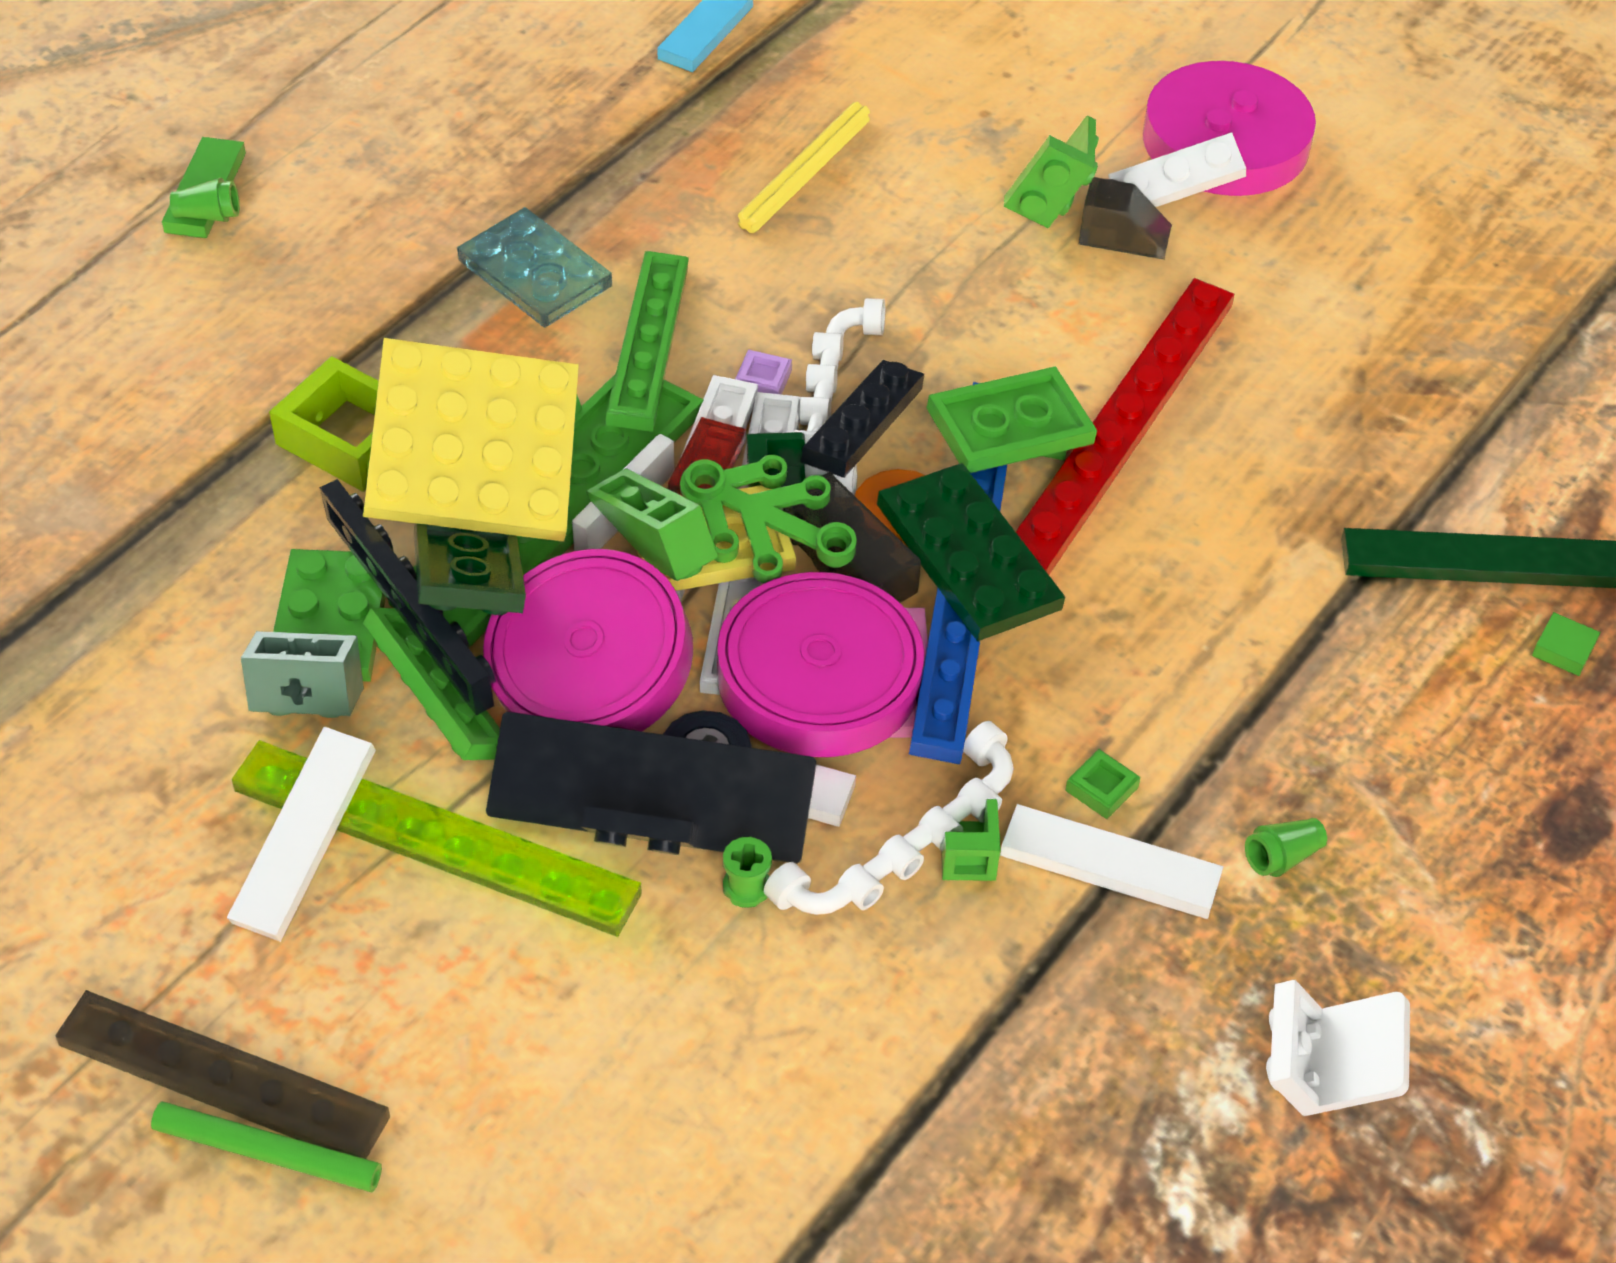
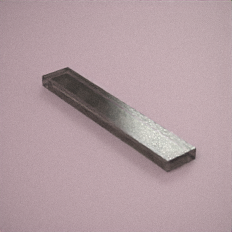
M88 990L84 992L55 1035L59 1046L294 1139L367 1159L390 1119V1112L387 1106Z

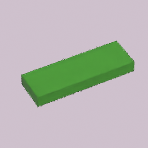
M202 137L177 191L220 177L224 181H234L246 154L244 142ZM169 205L162 220L164 233L207 238L215 221L185 217L174 218Z

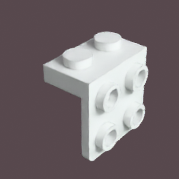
M1296 980L1275 984L1274 1008L1269 1013L1272 1047L1271 1057L1268 1058L1266 1064L1267 1075L1272 1087L1279 1091L1303 1116L1395 1098L1406 1093L1409 1088L1410 1002L1401 992H1392L1322 1009Z

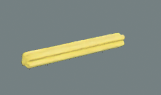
M853 102L738 213L740 219L738 222L739 227L746 229L749 233H756L869 122V108L862 106L859 102Z

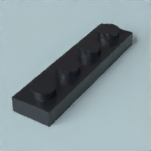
M882 360L803 446L801 463L845 478L922 390L924 373L909 369L900 362Z

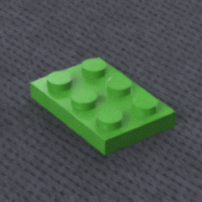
M1056 366L930 394L926 407L959 464L963 463L970 473L1094 444L1097 429Z
M291 549L273 632L357 636L363 681L371 682L377 644L363 622L371 608H384L386 596L351 551Z

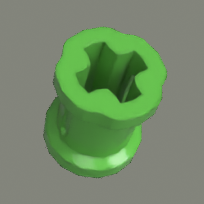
M741 837L733 840L726 846L723 853V867L726 871L723 879V893L730 899L732 904L742 908H751L768 898L764 894V886L770 877L767 873L772 865V855L767 844L753 837Z

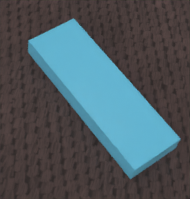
M702 0L658 46V60L694 72L753 8V0Z

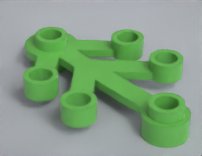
M767 455L759 462L725 470L715 461L702 459L693 462L681 476L680 490L682 496L700 505L718 554V558L714 559L717 562H730L737 557L739 552V538L733 530L728 529L722 505L740 513L754 554L753 576L760 583L764 584L773 579L780 578L783 572V559L778 552L774 551L767 527L815 549L820 561L833 568L842 567L853 560L856 553L857 538L854 530L844 523L832 522L820 529L781 510V508L804 504L807 508L814 510L824 508L830 500L831 486L826 478L812 475L801 483L781 487L787 479V464L778 455ZM769 468H775L780 473L768 475L764 471ZM759 482L762 486L772 490L749 495L737 488ZM701 484H709L712 486V488L702 489L698 488V486ZM811 489H819L823 491V494L820 496H812L808 493V491ZM726 541L732 544V546L728 549H719L716 547V544ZM833 546H838L842 548L844 551L831 552L827 549ZM768 562L774 564L776 568L771 571H765L759 566Z

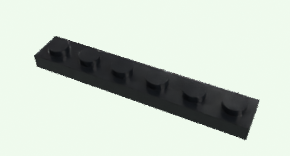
M338 479L321 486V496L329 523L477 716L494 707L491 684L495 683L496 679L488 661L482 655L477 657L473 655L469 650V643L464 631L456 621L449 623L443 616V610L418 603L417 575L411 562L406 556L397 557L393 551L391 539L381 524L373 526L368 517H363L364 503L357 493L349 495Z

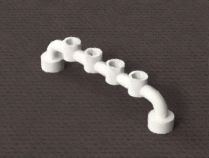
M866 298L864 307L849 308L833 317L826 329V333L814 332L812 355L813 360H820V365L808 364L806 372L807 392H814V397H802L800 402V424L808 425L807 431L795 430V432L805 434V444L831 417V402L833 393L836 392L837 369L839 361L842 360L843 337L845 331L850 327L863 325L864 335H883L885 327L884 299ZM805 464L806 478L812 475L826 478L830 483L831 490H833L834 500L854 501L857 490V464L845 478Z
M991 721L982 722L975 727L965 740L963 752L978 766L982 767L991 763L992 771L982 780L973 778L967 782L960 790L957 798L943 808L940 806L931 808L921 818L918 826L903 837L901 835L891 837L882 846L879 854L865 865L855 864L843 873L838 884L832 889L823 893L809 891L811 878L796 863L788 862L771 874L764 886V894L781 910L794 906L802 912L815 915L832 913L843 908L851 901L861 910L870 908L883 893L884 886L879 882L882 878L891 872L896 874L901 880H907L920 869L924 861V856L919 851L931 842L943 851L945 832H963V827L959 822L970 814L980 822L984 821L986 799H997L999 810L1002 798L997 794L1008 785L1014 770L1011 755L1005 749L1007 735Z

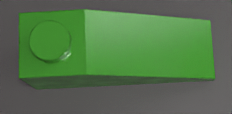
M627 468L586 490L589 500L648 563L670 578L679 581L680 579L695 576L702 570L704 565L718 558L701 506Z

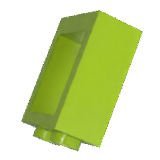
M331 356L269 411L276 445L364 492L367 486L373 432L355 447L318 426L346 401L375 415L379 381Z

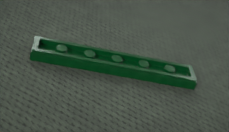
M1344 528L1341 537L1345 575L1616 588V541L1361 528Z

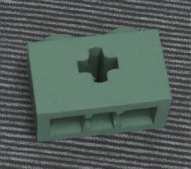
M256 631L241 656L249 711L269 712L276 716L291 713L319 714L325 718L350 716L364 689L358 639L355 635Z

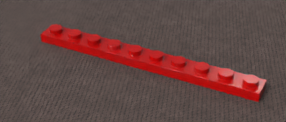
M1196 278L1191 281L1092 422L1097 429L1094 444L1073 449L1016 530L1018 536L1048 575H1050L1232 308L1234 293Z

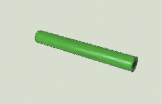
M161 1101L152 1116L151 1127L155 1131L371 1193L376 1189L382 1172L381 1163Z

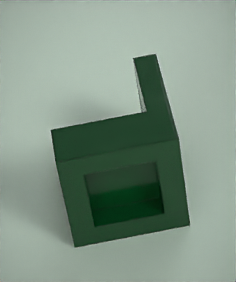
M802 432L747 434V464L759 462L767 455H778L787 464V479L781 487L803 482L806 476L805 464L801 463L802 449L805 445V434ZM769 468L764 471L768 475L780 473L775 468ZM755 482L748 484V487L760 486L761 484Z

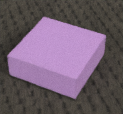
M748 350L735 380L758 384V392L782 395L792 371V359Z

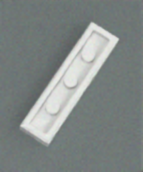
M323 727L227 916L232 924L281 942L376 751L372 743Z
M1019 804L1016 805L1000 852V856L1205 919L1209 917L1224 867Z

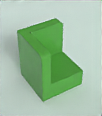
M986 799L983 822L960 821L959 824L963 827V832H945L943 851H941L942 880L996 881L1001 851L997 799Z

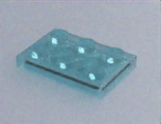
M526 207L457 247L458 260L544 328L612 287V273Z

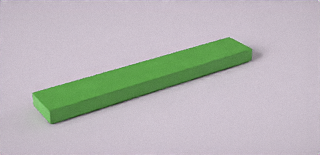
M645 251L606 412V425L653 432L686 281L689 257Z

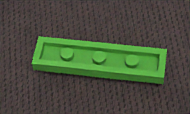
M371 608L363 622L364 626L375 639L378 648L385 653L399 672L402 681L410 687L426 709L427 715L437 724L450 742L453 751L462 760H495L500 727L486 710L477 716L395 608Z

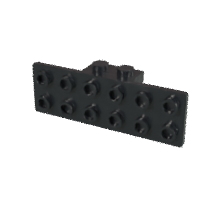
M505 712L502 715L486 814L493 818L595 833L594 842L626 847L627 838L648 841L647 850L679 855L681 846L724 853L726 846L733 840L741 837H753L767 844L771 851L772 860L798 864L802 861L817 761L814 757Z

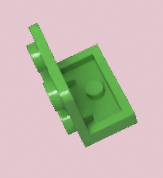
M1086 116L1066 143L1049 135L1005 194L1004 207L1046 228L1051 226L1058 215L1064 216L1073 203L1075 193L1081 185L1087 186L1097 171L1098 163L1095 161V149L1099 137L1096 135V119Z

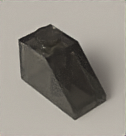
M1093 177L1084 203L1079 245L1165 260L1172 224L1135 184L1120 182L1115 179Z

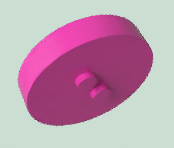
M1234 61L1199 62L1172 71L1154 86L1148 98L1143 128V141L1151 159H1155L1232 132L1246 166V177L1205 190L1204 192L1228 196H1248L1278 189L1300 174L1309 158L1316 119L1313 107L1304 93L1293 83L1270 70Z
M587 549L551 558L523 575L526 592L523 613L508 612L504 615L491 616L485 632L483 657L488 661L493 670L496 682L491 684V687L506 712L644 731L670 709L684 688L693 659L692 631L674 587L653 565L625 552L608 549Z
M797 573L773 579L758 586L742 597L728 613L722 624L718 639L717 683L722 701L730 715L750 735L761 742L797 755L810 757L844 756L880 744L897 732L908 720L918 701L924 663V646L920 631L912 616L903 605L884 590L864 580L837 573Z

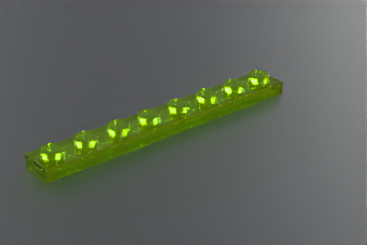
M259 740L232 778L234 791L282 809L308 758ZM361 779L337 828V831L619 937L642 895L641 882L365 779Z

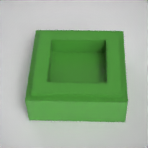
M1553 612L1535 646L1532 656L1580 676L1601 632Z
M1098 749L1067 780L1065 791L1105 819H1108L1138 789L1141 777Z

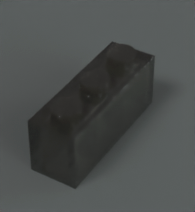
M830 471L822 475L831 486L830 500L824 508L814 510L807 508L804 504L783 508V511L820 529L829 523L840 522L854 530L857 538L855 556L850 563L839 568L827 566L817 557L815 549L790 538L793 545H798L812 559L814 566L819 572L837 573L864 580L884 590L899 603L918 593L921 560ZM811 489L808 493L812 496H820L823 494V491ZM833 546L827 549L831 552L844 551L842 548L838 546Z

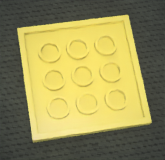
M384 338L363 517L564 542L567 532L579 364Z

